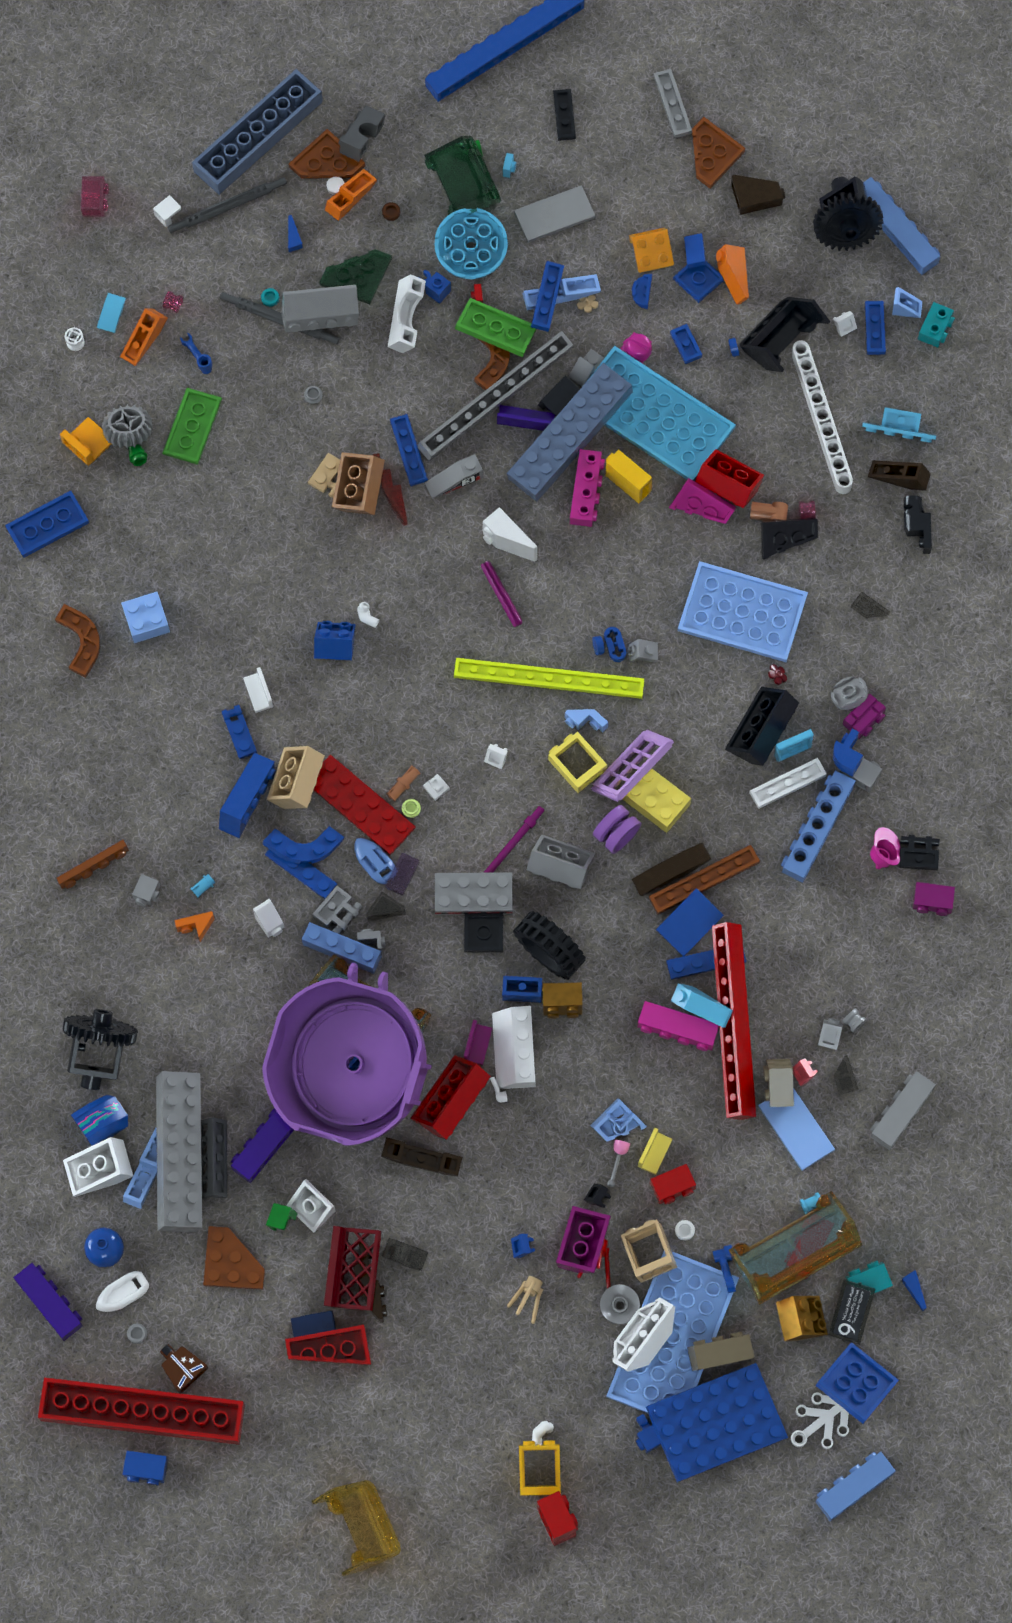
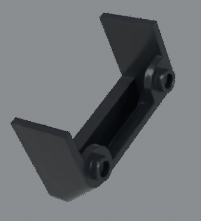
M787 297L780 301L740 343V347L766 370L783 372L784 369L780 365L781 358L779 354L800 332L810 333L816 328L818 323L829 324L830 320L814 299Z

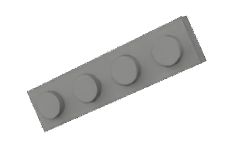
M667 69L654 73V79L674 138L692 134L672 70Z

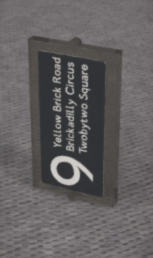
M844 1279L828 1335L842 1339L843 1342L849 1341L860 1345L876 1289L862 1285L861 1282L856 1283Z

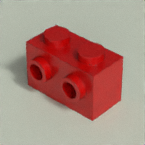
M687 1164L650 1179V1185L659 1205L662 1203L665 1205L670 1204L676 1200V1197L681 1195L683 1197L689 1196L696 1189V1183Z

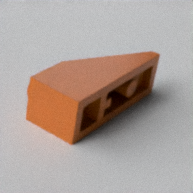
M725 244L716 253L718 270L735 303L742 304L749 298L745 247Z
M145 308L120 357L136 366L160 334L168 317L155 309Z

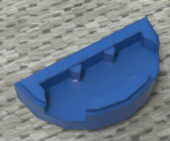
M644 274L635 280L632 286L633 300L644 309H648L652 274Z

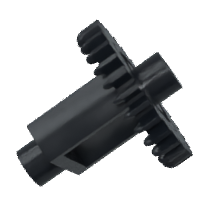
M856 176L850 180L845 177L835 178L831 183L832 191L819 198L821 209L818 208L817 214L814 215V232L816 238L820 240V243H824L825 247L830 245L831 249H834L837 246L838 251L845 247V250L848 251L851 246L855 250L856 245L863 247V242L869 244V239L874 240V235L880 234L879 230H882V224H884L883 213L876 200L872 201L871 197H867L866 188L861 179Z
M94 1009L93 1016L90 1015V1017L86 1015H71L64 1018L63 1032L73 1038L67 1071L72 1074L82 1075L81 1087L85 1089L99 1090L102 1078L117 1080L124 1044L125 1046L132 1045L137 1039V1028L129 1026V1024L122 1021L112 1020L113 1013L108 1010ZM81 1037H84L85 1043L88 1039L92 1040V1044L98 1040L100 1046L103 1041L107 1042V1046L113 1042L114 1047H116L113 1069L76 1064L77 1051L85 1052L86 1044L79 1043Z

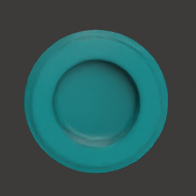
M268 288L262 292L261 301L265 306L273 307L278 304L280 298L277 290Z

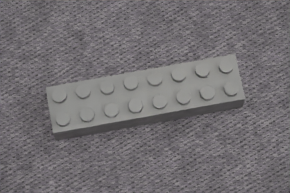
M162 1071L156 1076L157 1231L197 1232L202 1228L200 1073Z

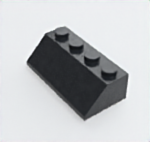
M761 687L725 750L751 764L763 766L782 732L786 729L799 702L787 690Z

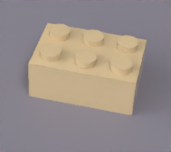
M309 746L284 747L267 800L283 809L307 808L311 801V795L317 783V777L325 755Z

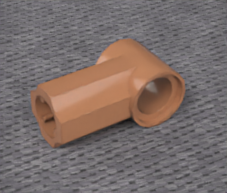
M752 502L750 519L764 521L787 520L788 505L784 502H773L772 504Z

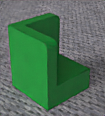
M274 1203L266 1226L273 1231H276V1229L285 1230L288 1220H296L298 1213L291 1207Z

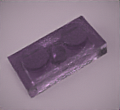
M401 853L385 887L403 896L420 861Z

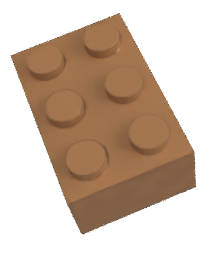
M342 452L332 508L343 512L375 515L385 460L374 455Z

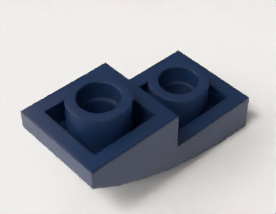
M333 1311L291 1318L294 1337L336 1330Z

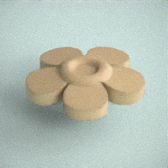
M590 295L588 298H580L581 302L577 303L578 309H584V312L590 313L592 308L596 309L598 307V302L595 301L596 297Z

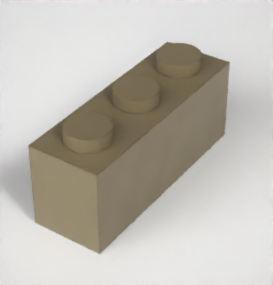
M741 1331L730 1334L731 1338L724 1339V1336L713 1337L712 1342L705 1343V1339L693 1342L694 1346L687 1347L692 1371L754 1358L750 1335H742Z

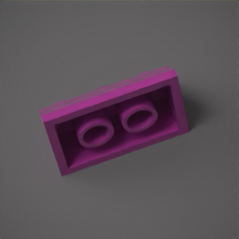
M572 1206L556 1260L558 1268L576 1273H595L611 1216Z

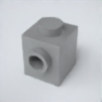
M141 874L132 893L135 903L145 907L146 905L152 906L153 902H157L161 886L159 881Z

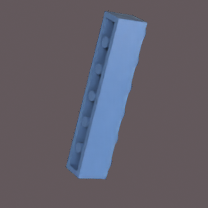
M872 177L863 182L867 197H871L872 201L876 200L877 204L881 207L884 221L882 230L917 271L923 275L937 265L940 260L938 249L930 245L927 237L917 230L915 223L912 220L909 221L905 216L903 209L898 208L893 198L883 191L881 184L878 181H874Z

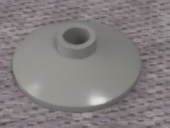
M613 1285L602 1294L600 1309L603 1316L611 1323L626 1324L631 1320L636 1311L640 1309V1300L637 1293L629 1286ZM618 1302L623 1303L624 1307L622 1309L616 1307Z

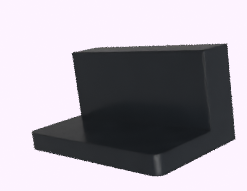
M565 375L539 402L538 406L543 410L547 408L552 414L557 416L580 389Z

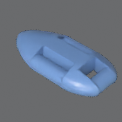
M357 838L355 840L354 850L357 860L373 880L380 884H387L396 877L397 869L395 864L378 844L364 838ZM386 869L390 870V872L381 877L380 874Z

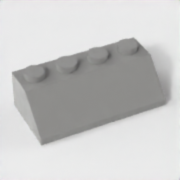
M356 285L283 292L282 320L285 332L358 325L359 310Z

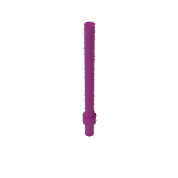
M538 806L531 816H527L523 821L522 827L483 873H493L527 831L537 824V819L545 811L541 806Z

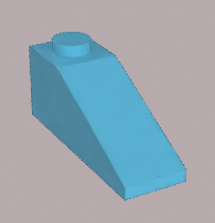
M678 983L671 1002L723 1028H726L733 1011L697 988Z

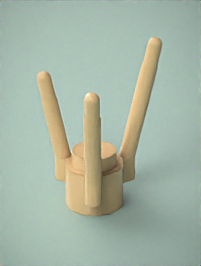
M528 1276L527 1280L523 1281L519 1290L507 1304V1307H511L520 1294L524 1292L525 1295L516 1311V1315H519L528 1297H534L536 1294L531 1323L534 1324L540 1297L543 1292L541 1288L543 1282L535 1277Z

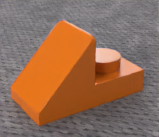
M210 911L174 921L177 931L183 934L193 931V928H196L199 941L201 942L215 919L213 912Z

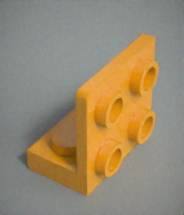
M666 228L629 235L630 243L633 244L639 273L674 265L668 230Z
M89 417L71 433L65 429L60 433L62 443L87 466L94 462L112 444L106 440L103 435V429Z

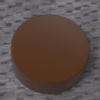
M393 202L385 204L382 208L383 217L389 221L398 219L400 207Z

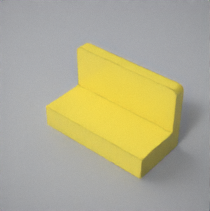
M654 1128L638 1162V1167L656 1175L669 1149L672 1138L658 1133V1129Z

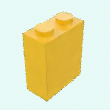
M620 450L615 454L611 453L607 457L606 477L639 504L652 491V477Z

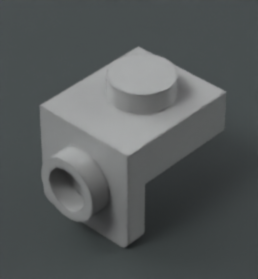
M637 639L630 643L627 650L629 662H635L636 660L658 661V643Z
M364 929L361 932H357L358 942L362 944L377 943L378 950L382 954V948H386L385 936L381 937L380 931Z

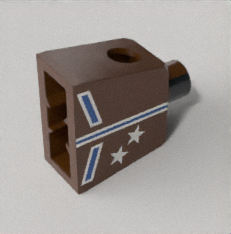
M167 1344L160 1351L167 1359L161 1366L180 1394L209 1369L203 1361L183 1346L175 1351Z

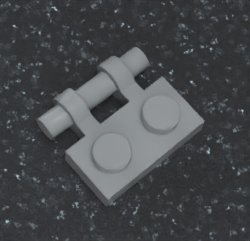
M336 886L312 915L327 928L332 922L336 924L332 931L340 934L342 930H346L347 924L352 918L357 917L358 911L363 906L358 902L353 907L348 903L352 900V897L339 886ZM344 909L348 913L341 920L337 916Z

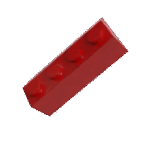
M454 1055L410 1119L437 1137L447 1140L459 1121L463 1119L471 1104L474 1103L482 1088L486 1086L491 1076L477 1063Z

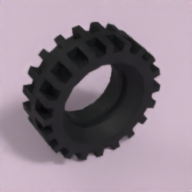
M529 912L513 930L514 936L519 939L518 942L524 946V949L534 959H537L551 973L554 972L556 976H561L564 980H569L586 961L583 951L572 941V938L567 936L561 928H558L553 921H549L547 917L541 916L538 912Z

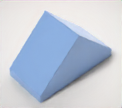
M897 287L894 295L892 315L921 318L922 301Z

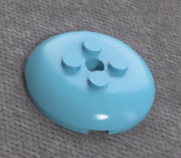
M464 208L451 213L441 222L435 234L434 245L440 264L449 273L463 279H479L493 273L502 264L507 253L508 240L502 223L493 214L479 208ZM469 242L476 244L475 248H467L466 245Z

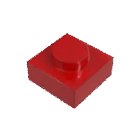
M474 284L471 298L483 303L481 284Z

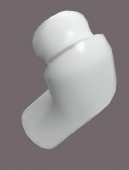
M361 602L357 608L360 621L376 628L379 619L370 615L367 602Z

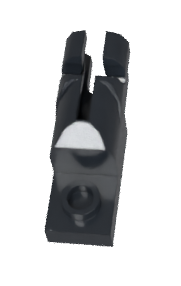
M916 495L905 496L903 500L905 533L907 536H922L919 537V548H923V554H930L932 549L931 513H924L922 497Z

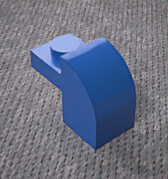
M853 728L849 734L845 733L841 743L835 742L833 749V761L837 768L852 777L863 758L862 754L852 749L859 735V732Z

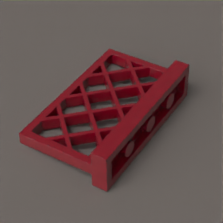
M333 1226L324 1306L372 1311L382 1231ZM349 1232L355 1233L359 1238L352 1245L348 1241ZM369 1234H375L374 1243L369 1247L364 1239ZM362 1243L366 1250L359 1256L354 1248ZM352 1252L356 1259L349 1265L346 1262V1255ZM369 1253L372 1256V1263L366 1266L362 1259ZM359 1262L364 1270L356 1276L352 1268ZM349 1271L354 1279L346 1285L343 1279L344 1275ZM367 1273L370 1281L364 1287L359 1279ZM357 1282L362 1290L354 1296L349 1288ZM347 1292L352 1299L346 1304H341V1295ZM363 1293L368 1297L367 1306H361L357 1300Z

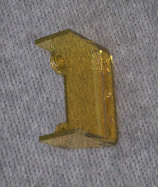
M364 1480L334 1487L312 1500L313 1504L326 1502L328 1509L335 1515L343 1514L358 1551L351 1555L352 1567L343 1571V1576L369 1569L400 1553L401 1547L378 1492L371 1481Z

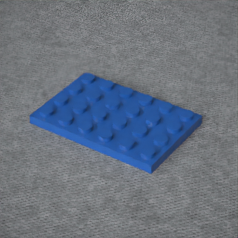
M757 1363L646 1406L677 1483L788 1438Z

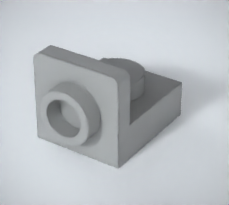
M835 1018L824 1019L818 1042L819 1046L837 1050L843 1027L840 1020Z

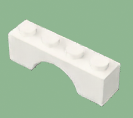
M411 274L398 282L388 341L389 348L401 353L415 348L417 330L413 329L412 317L417 304L423 298L426 283L425 280Z

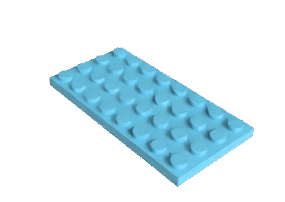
M614 346L597 369L605 363L632 385L633 393L604 426L685 479L690 478L695 481L702 464L715 449L719 450L735 429L736 424Z

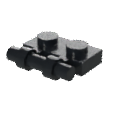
M915 835L901 836L900 844H908V848H900L899 868L938 871L939 850H932V846H939L940 839L932 838V836H926V838L915 837ZM914 845H925V849L914 848Z

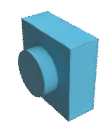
M506 153L503 177L510 178L511 172L515 173L517 162L514 161V154Z

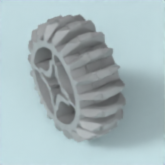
M128 404L126 407L120 406L119 409L113 408V411L108 412L102 422L103 435L108 443H112L113 446L118 445L119 448L126 446L127 449L129 446L135 448L136 444L142 445L143 441H147L148 437L151 436L153 428L152 419L148 415L147 410H143L142 407L137 408L135 405L129 407Z

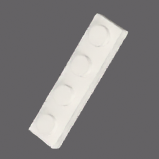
M816 758L750 790V795L758 809L826 777L827 773L819 759Z

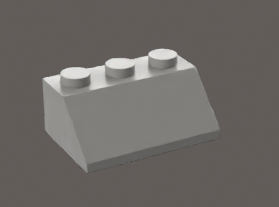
M541 834L531 851L526 870L534 875L550 878L554 882H562L571 888L581 889L595 853Z

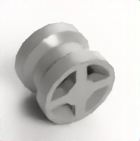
M855 1008L842 1022L848 1025L851 1032L854 1033L864 1025L867 1019L861 1017L859 1011Z

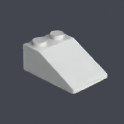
M500 507L483 520V539L487 544H493L498 549L534 562L537 560V546Z
M110 1137L63 1160L74 1197L118 1184L133 1177L124 1141Z

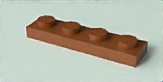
M121 840L56 878L62 889L65 887L69 889L76 884L77 880L89 878L96 869H104L115 858L119 860L126 856V852L129 851L124 840Z

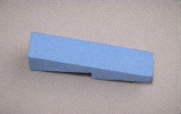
M155 1128L139 1160V1165L123 1195L124 1203L142 1209L157 1175V1128Z

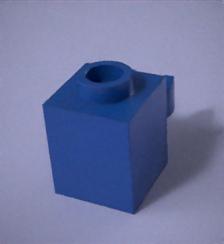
M424 270L423 274L427 277L424 279L426 281L425 292L440 304L451 292V282L438 272L431 277L430 272Z
M642 1414L637 1417L636 1420L642 1431L637 1433L638 1439L635 1441L641 1451L645 1450L646 1453H649L661 1446L653 1424L650 1426L645 1415Z

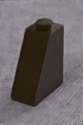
M739 175L731 176V186L740 215L782 206L785 192L783 188H780L779 182Z

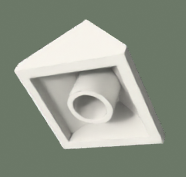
M307 1179L302 1182L286 1205L298 1213L297 1217L313 1233L336 1212L334 1205Z

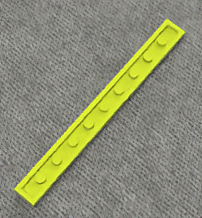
M456 658L454 678L639 699H642L644 678Z

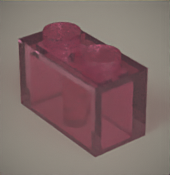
M82 176L81 212L83 217H104L105 211H108V200H105V194H109V184L105 183L104 176Z

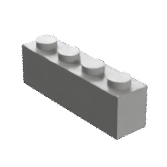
M917 1071L913 1076L910 1074L903 1083L906 1085L904 1089L896 1092L892 1098L894 1100L892 1106H886L881 1114L884 1117L880 1122L876 1120L870 1129L872 1131L871 1138L889 1151L936 1086L935 1083Z

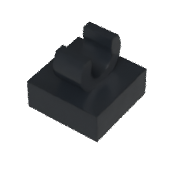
M594 1183L584 1200L591 1205L605 1208L606 1205L602 1203L603 1197L610 1199L611 1195L607 1193L608 1188L604 1185Z

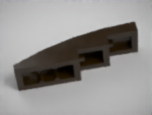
M699 843L633 878L632 881L639 895L644 896L658 887L661 888L676 878L687 875L712 859L704 844Z

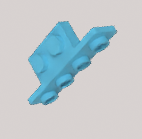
M885 407L882 425L865 422L862 427H866L865 431L876 433L877 430H883L885 435L895 436V433H900L903 438L913 439V436L921 437L920 441L932 442V439L936 440V435L918 432L921 413Z

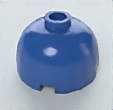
M102 1227L95 1229L85 1240V1255L97 1267H111L119 1262L123 1256V1240L116 1231L110 1228Z

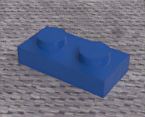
M687 324L670 331V335L685 364L702 358V353Z

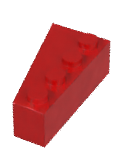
M364 1325L285 1339L289 1360L371 1365Z

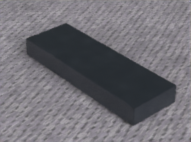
M571 89L553 90L558 141L576 139Z

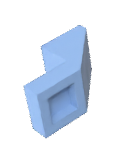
M595 709L567 710L565 712V722L572 729L576 726V729L579 730L588 721H590L589 724L596 731L599 729L604 732L608 728V721Z

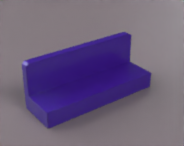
M500 405L499 413H497V424L544 431L554 420L555 415L550 412Z

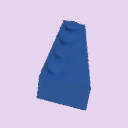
M257 753L252 755L220 810L219 830L237 838L241 837L253 811L259 803L261 795H264L267 790L268 781L273 780L275 776V761Z

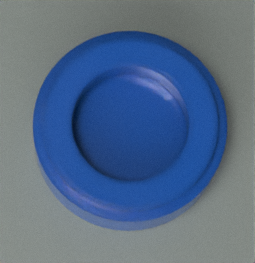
M729 339L728 342L732 356H740L736 339Z
M593 637L592 643L595 654H604L605 647L602 637Z

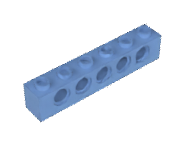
M836 770L832 776L829 775L824 784L826 785L824 792H819L816 798L818 802L816 807H811L807 815L809 818L807 824L803 823L798 832L801 834L799 839H794L790 846L791 854L789 857L785 856L781 863L783 867L782 873L802 883L804 882L851 794L856 780ZM837 791L840 795L834 797L830 795V792ZM828 807L831 811L824 813L821 808ZM819 823L822 825V828L815 829L812 824ZM810 839L813 841V844L806 845L803 841ZM797 855H801L805 858V860L799 862L795 859V857Z

